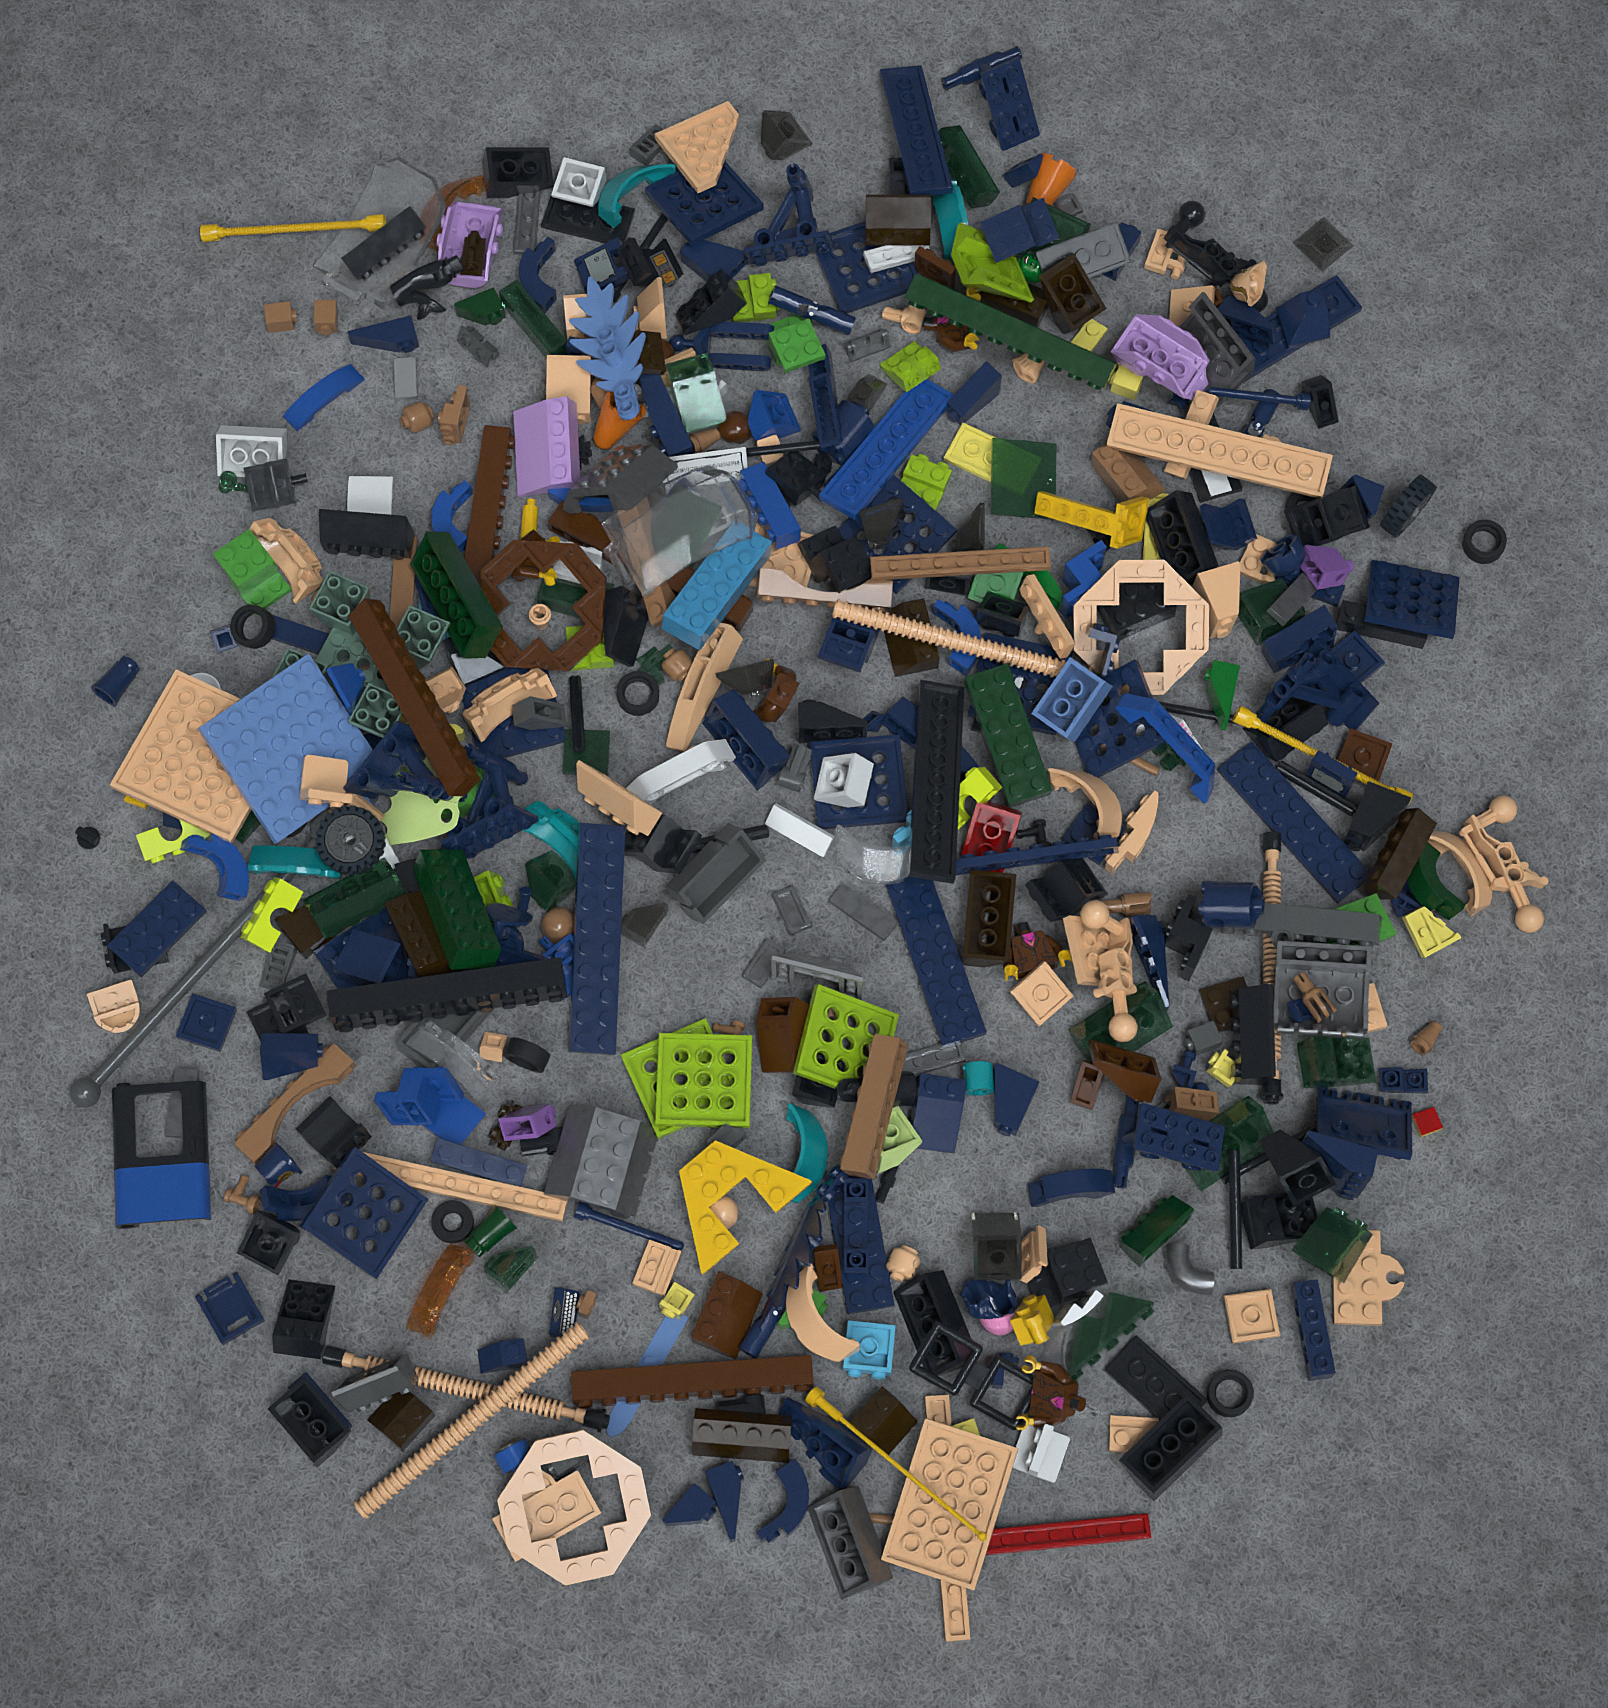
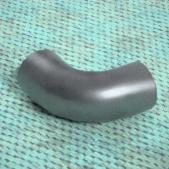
M1184 1243L1166 1244L1168 1271L1174 1281L1186 1291L1212 1295L1214 1272L1197 1270L1190 1263V1245Z

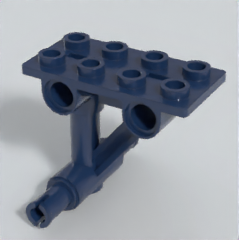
M1018 46L1002 53L996 51L985 57L977 58L973 62L959 67L956 73L941 78V82H944L942 83L943 88L946 91L960 84L968 85L980 79L982 80L978 83L981 95L988 102L992 120L989 121V126L994 137L998 139L1000 148L1003 151L1040 135L1020 61L1022 54H1020L1021 50Z
M793 163L794 167L790 164L786 168L787 180L791 188L769 228L759 229L754 235L755 246L744 248V253L751 265L763 266L767 262L774 260L782 262L786 261L788 257H805L809 253L816 251L824 253L829 251L830 248L835 247L828 230L818 232L816 218H813L811 206L813 188L806 173L795 163ZM796 206L799 219L796 228L782 231Z
M1318 639L1299 662L1291 665L1265 696L1264 704L1256 711V715L1259 717L1262 713L1263 715L1259 719L1267 722L1275 710L1281 709L1291 697L1329 707L1330 709L1326 712V719L1332 725L1339 727L1345 724L1348 729L1357 730L1379 705V702L1331 650Z
M396 721L390 727L387 734L344 786L346 792L375 799L379 794L393 797L398 791L414 792L428 796L430 799L449 801L454 797L448 796L439 778L435 777L423 762L426 754L409 724L401 721ZM402 766L408 767L412 773L402 771L400 774L404 776L398 775L397 778L395 777ZM462 798L459 799V802H464V801H465V800L462 799Z
M469 743L468 746H464L467 756L474 762L475 766L484 770L485 773L467 820L459 817L457 825L448 831L449 837L440 841L441 847L445 849H463L466 859L474 858L478 853L493 848L495 844L509 839L514 834L528 829L533 824L539 822L538 816L514 804L513 797L510 795L508 781H512L518 786H522V783L525 785L528 780L527 773L518 770L513 762L503 758L501 754L494 753L486 748L479 749Z
M1126 1094L1124 1114H1121L1119 1117L1117 1135L1114 1139L1115 1148L1112 1161L1115 1166L1114 1187L1117 1185V1188H1127L1129 1168H1132L1134 1164L1136 1150L1140 1151V1156L1150 1159L1166 1158L1182 1163L1181 1166L1189 1170L1199 1171L1205 1169L1212 1172L1219 1170L1225 1131L1223 1125L1145 1103L1139 1105L1140 1102L1133 1100Z

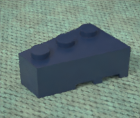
M1323 605L1277 634L1266 638L1263 641L1261 652L1273 673H1276L1298 663L1318 639L1329 649L1332 648L1338 626L1326 606Z

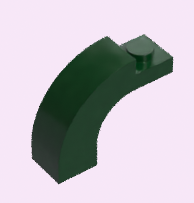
M1427 842L1407 882L1413 895L1422 906L1426 907L1429 911L1435 909L1447 920H1450L1464 909L1465 903L1441 883L1436 871V863L1441 852Z

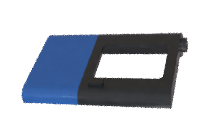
M184 1081L144 1085L117 1084L112 1089L116 1228H137L139 1224L195 1219L211 1220L206 1083L203 1081ZM181 1093L183 1153L171 1156L137 1157L136 1096Z

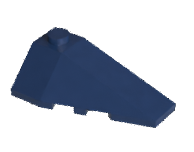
M1136 915L1132 917L1130 922L1133 944L1161 1010L1164 1013L1168 1011L1170 1006L1164 939L1165 927L1162 921L1157 920L1156 915Z
M789 1397L785 1399L779 1415L792 1416V1437L795 1440L801 1439L808 1449L806 1455L809 1459L816 1458L823 1467L819 1472L826 1480L839 1490L846 1489L867 1464L873 1448L847 1426Z

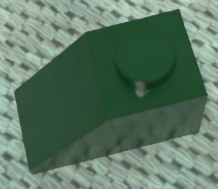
M494 287L454 303L455 312L458 317L485 326L489 324L496 325L506 318L504 307Z

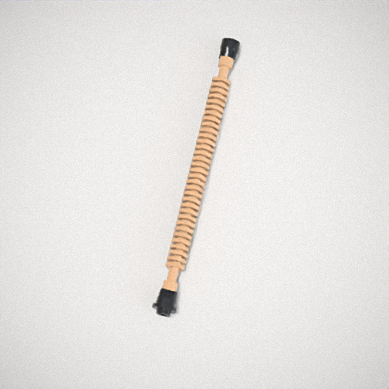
M1269 831L1263 833V852L1265 853V861L1268 862V871L1263 872V896L1265 903L1281 904V872L1277 871L1279 852H1281V833ZM1263 934V984H1273L1274 1006L1277 948L1272 944L1271 938ZM1274 1029L1276 1076L1263 1084V1093L1260 1095V1099L1265 1100L1266 1104L1271 1105L1279 1104V1101L1284 1099V1094L1281 1093V1079H1279V1071L1277 1070V1060L1281 1059V1033H1277V1029Z
M327 1345L323 1355V1364L338 1368L343 1366L352 1368L355 1366L363 1368L364 1371L385 1362L384 1358L379 1360V1357L375 1356L373 1359L371 1355L367 1359L355 1357V1354L346 1352V1349ZM420 1367L415 1369L419 1380L414 1386L418 1383V1387H423L424 1384V1388L428 1389L430 1386V1390H434L436 1387L438 1392L442 1388V1393H446L448 1390V1394L452 1395L454 1391L455 1396H458L460 1392V1397L464 1398L466 1394V1398L470 1399L472 1395V1400H476L478 1397V1401L483 1398L485 1399L486 1394H492V1384H488L486 1388V1383L482 1382L480 1387V1381H476L474 1385V1380H470L468 1384L467 1378H464L462 1382V1377L457 1378L455 1375L451 1377L450 1374H446L445 1376V1373L441 1372L439 1374L438 1371L433 1373V1370L429 1369L427 1371L426 1368L421 1370ZM520 1392L518 1393L519 1397H513L511 1403L507 1402L509 1409H512L514 1405V1410L518 1411L520 1406L521 1412H524L526 1408V1413H530L532 1409V1414L536 1415L538 1410V1416H542L544 1412V1417L548 1418L550 1413L551 1419H554L556 1415V1420L559 1421L561 1416L574 1419V1422L582 1423L584 1427L596 1429L598 1433H601L603 1429H607L610 1421V1415L606 1414L607 1409H602L601 1411L588 1407L587 1410L578 1407L577 1409L564 1407L563 1401H560L558 1405V1400H554L552 1404L551 1398H548L546 1402V1397H542L540 1401V1396L536 1395L534 1400V1394H530L528 1398V1393L524 1392L523 1397Z

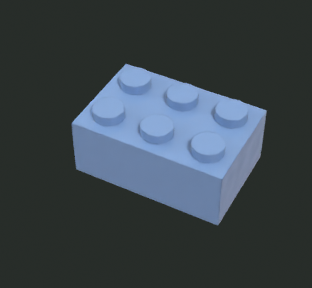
M1070 657L1031 714L1065 738L1075 742L1113 686Z

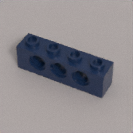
M1318 1279L1294 1282L1291 1286V1293L1308 1381L1332 1378L1336 1372Z

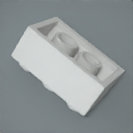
M221 425L216 433L217 476L245 477L244 467L285 459L287 452V429Z

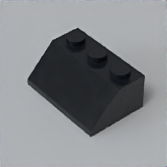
M1291 697L1281 709L1274 711L1267 722H1264L1274 727V729L1276 728L1279 732L1282 731V733L1284 732L1303 743L1329 724L1320 704ZM1252 727L1243 728L1262 753L1276 762L1284 759L1288 753L1295 749L1287 745V743L1274 738V736L1272 737L1264 733V731L1262 732Z
M306 1377L268 1408L270 1413L316 1467H319L334 1454L352 1432Z

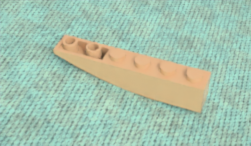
M720 623L701 650L696 654L676 704L666 742L667 749L680 752L687 750L743 640L732 625Z

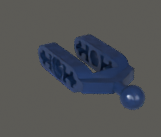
M721 322L700 330L694 340L685 339L677 334L670 338L669 343L676 352L682 351L684 348H694L704 367L769 371L771 370L772 360L769 356L710 353L711 337L769 340V333L773 332L775 327L764 323Z

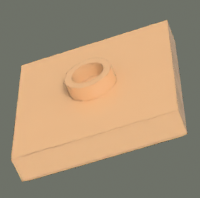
M1214 286L1171 290L1169 320L1179 327L1192 313L1189 306L1202 292H1205L1214 304Z
M1042 961L1009 990L1038 1026L1042 1025L1073 997V994L1046 961Z
M1271 1289L1225 1295L1223 1297L1232 1344L1280 1337Z

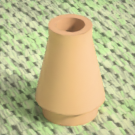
M544 604L534 605L529 611V619L539 630H543L548 626L551 617L550 609Z

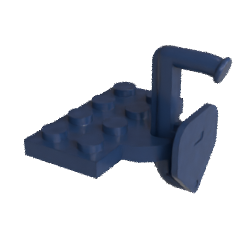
M521 887L519 889L520 899L517 909L500 903H491L485 907L489 918L493 921L492 926L501 946V952L495 967L545 960L544 956L524 950V940L521 932L518 930L520 926L528 925L533 919V916L527 912L530 896L533 893L529 887ZM459 969V970H457V971H455V972L475 970V969Z

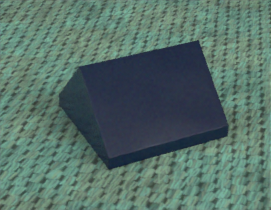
M1353 475L1339 490L1356 485L1369 521L1377 512L1384 486L1359 475Z

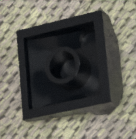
M261 1210L256 1211L237 1254L279 1275L293 1246L300 1239V1231L287 1221L277 1220L274 1214Z

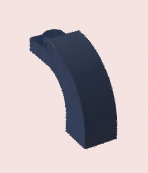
M547 237L543 242H539L535 251L527 248L519 264V279L522 293L527 302L543 315L557 300L556 290L544 283L539 277L540 269L556 251L555 241L550 237Z
M1107 1169L1064 1171L1041 1177V1180L1028 1183L1031 1207H1040L1069 1198L1086 1197L1097 1199L1115 1193L1112 1171Z
M325 1175L314 1185L294 1191L265 1185L260 1189L263 1209L276 1213L277 1220H304L332 1176ZM344 1193L341 1196V1204H344L349 1199L348 1193Z
M796 1458L775 1472V1476L787 1494V1505L778 1518L756 1532L761 1543L766 1540L768 1543H771L780 1536L779 1531L783 1530L788 1538L798 1529L806 1515L809 1503V1487L805 1473Z

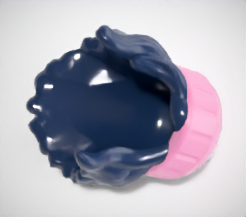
M972 1277L969 1281L966 1280L960 1295L969 1314L973 1318L979 1319L982 1326L990 1334L1002 1336L1013 1331L1010 1319L1018 1308V1301L1015 1291L1011 1286V1279L1006 1277L1004 1284L996 1283L995 1281L988 1282L978 1277Z

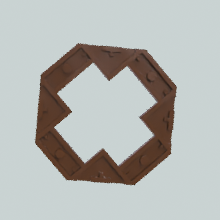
M513 540L486 564L480 573L481 589L497 617L511 605V602L499 590L498 586L530 558L538 569L545 574L561 560L588 591L586 595L572 606L586 625L555 653H553L541 637H538L522 651L502 627L492 645L491 651L505 667L570 671L603 641L607 577L576 543Z

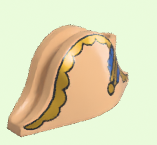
M1265 261L1242 269L1230 282V288L1235 298L1247 302L1248 306H1253L1263 293L1267 269Z

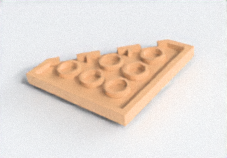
M727 101L655 133L657 143L697 193L716 186L739 122V114L730 102Z

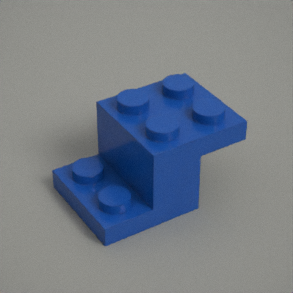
M1102 540L1065 563L1062 581L1070 590V592L1063 595L1060 611L1065 619L1070 616L1073 617V605L1102 577L1099 570L1103 567L1107 547Z
M441 1066L435 1068L414 1067L404 1068L397 1092H376L374 1101L391 1125H434L440 1102L462 1101L464 1092L447 1068Z

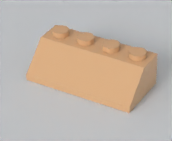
M578 760L576 763L578 791L585 795L584 800L593 806L598 804V810L608 816L612 813V819L621 825L628 824L626 829L638 835L641 832L648 836L662 812L607 775Z

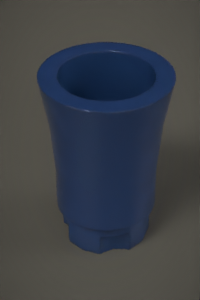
M122 656L119 661H116L91 686V689L100 699L115 707L128 686L136 678L140 667L130 657Z

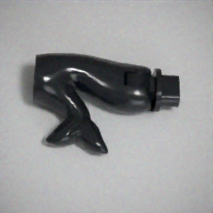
M457 255L449 259L446 256L444 260L440 259L428 263L408 273L390 285V290L400 307L411 303L419 304L417 320H421L429 312L442 313L446 309L425 293L417 290L443 287L450 283L453 277L456 278L458 273L464 271V267Z

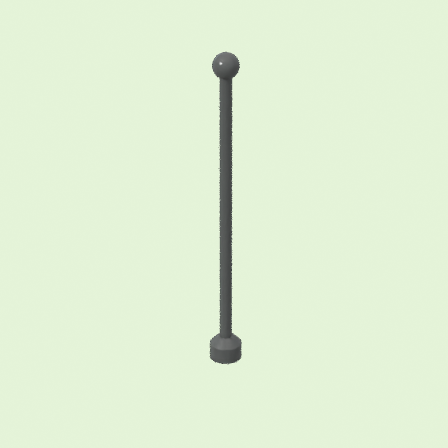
M323 810L310 822L311 839L304 846L305 848L317 849V844L315 843V838H317L316 831L320 828L321 820L324 821L325 816L328 814L327 811ZM279 873L276 878L289 883L297 874ZM264 890L89 1078H79L71 1085L70 1098L74 1104L87 1108L98 1102L101 1095L100 1086L242 934L241 929L247 920L250 921L254 913L253 907L264 896Z

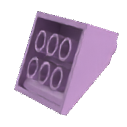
M568 396L546 399L513 411L518 497L548 493V489H571L577 483V480L580 479L577 403Z

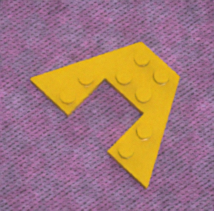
M716 1140L679 1170L701 1273L703 1275L740 1245L710 1207L742 1180L747 1178L775 1213H778L810 1186L812 1181Z

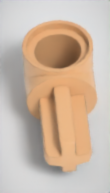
M911 305L908 308L905 307L904 310L885 307L882 318L900 322L906 332L917 334L921 330L926 310L924 308L923 310Z

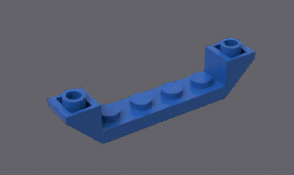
M1127 693L1122 694L1115 707L1119 714L1130 724L1144 717L1148 724L1153 726L1161 735L1162 739H1165L1176 751L1177 755L1191 767V770L1196 775L1190 789L1204 804L1208 802L1214 786L1215 763L1156 699Z

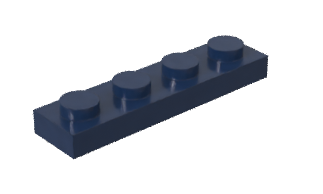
M440 1138L436 1140L430 1159L434 1163L519 1187L522 1186L528 1166Z

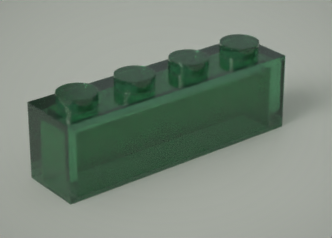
M961 125L940 128L939 135L948 170L952 178L957 181V186L960 187L961 193L971 209L991 205L1000 191Z
M517 279L499 291L503 307L546 359L547 355H567V340Z

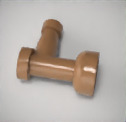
M732 1021L731 1026L714 1023L713 1032H721L726 1035H741V1031L745 1029L746 1025L740 1021Z
M241 1175L235 1189H227L224 1201L227 1203L232 1201L243 1205L248 1213L254 1215L261 1203V1197L257 1195L250 1197L242 1195L250 1178Z

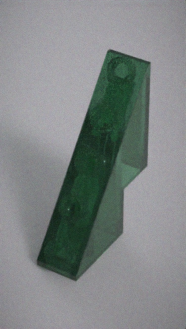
M1109 1292L1103 1319L1089 1316L1079 1318L1068 1370L1071 1378L1075 1381L1084 1374L1082 1371L1084 1367L1088 1364L1091 1367L1094 1366L1102 1358L1099 1354L1105 1349L1111 1351L1119 1344L1117 1339L1122 1334L1128 1336L1137 1328L1135 1323L1141 1318L1144 1321L1155 1312L1152 1309L1154 1302Z

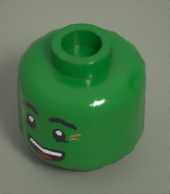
M1026 253L1022 258L1019 257L1018 264L1025 280L1040 283L1038 276L1042 274V270L1036 254Z

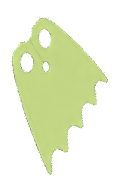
M426 756L423 762L430 769L433 775L438 778L436 772L434 771L431 763L429 762ZM402 766V768L398 771L396 776H404L400 774V772L402 771L408 772L410 774L412 773L408 769V767ZM398 791L395 796L389 797L392 805L389 811L384 813L385 816L381 821L387 827L386 835L391 845L420 841L452 830L458 823L460 813L458 802L462 796H454L449 800L450 802L439 800L438 803H434L433 799H430L428 796L407 791ZM448 808L452 811V819L450 822L444 823L441 819V814L444 809Z

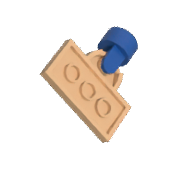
M521 1437L496 1451L493 1457L503 1474L509 1471L514 1473L530 1450V1446L527 1440ZM578 1470L558 1482L550 1474L542 1471L545 1489L522 1494L531 1541L553 1536L557 1539L601 1514ZM499 1514L492 1518L506 1544L501 1515ZM509 1550L515 1562L522 1559V1557Z

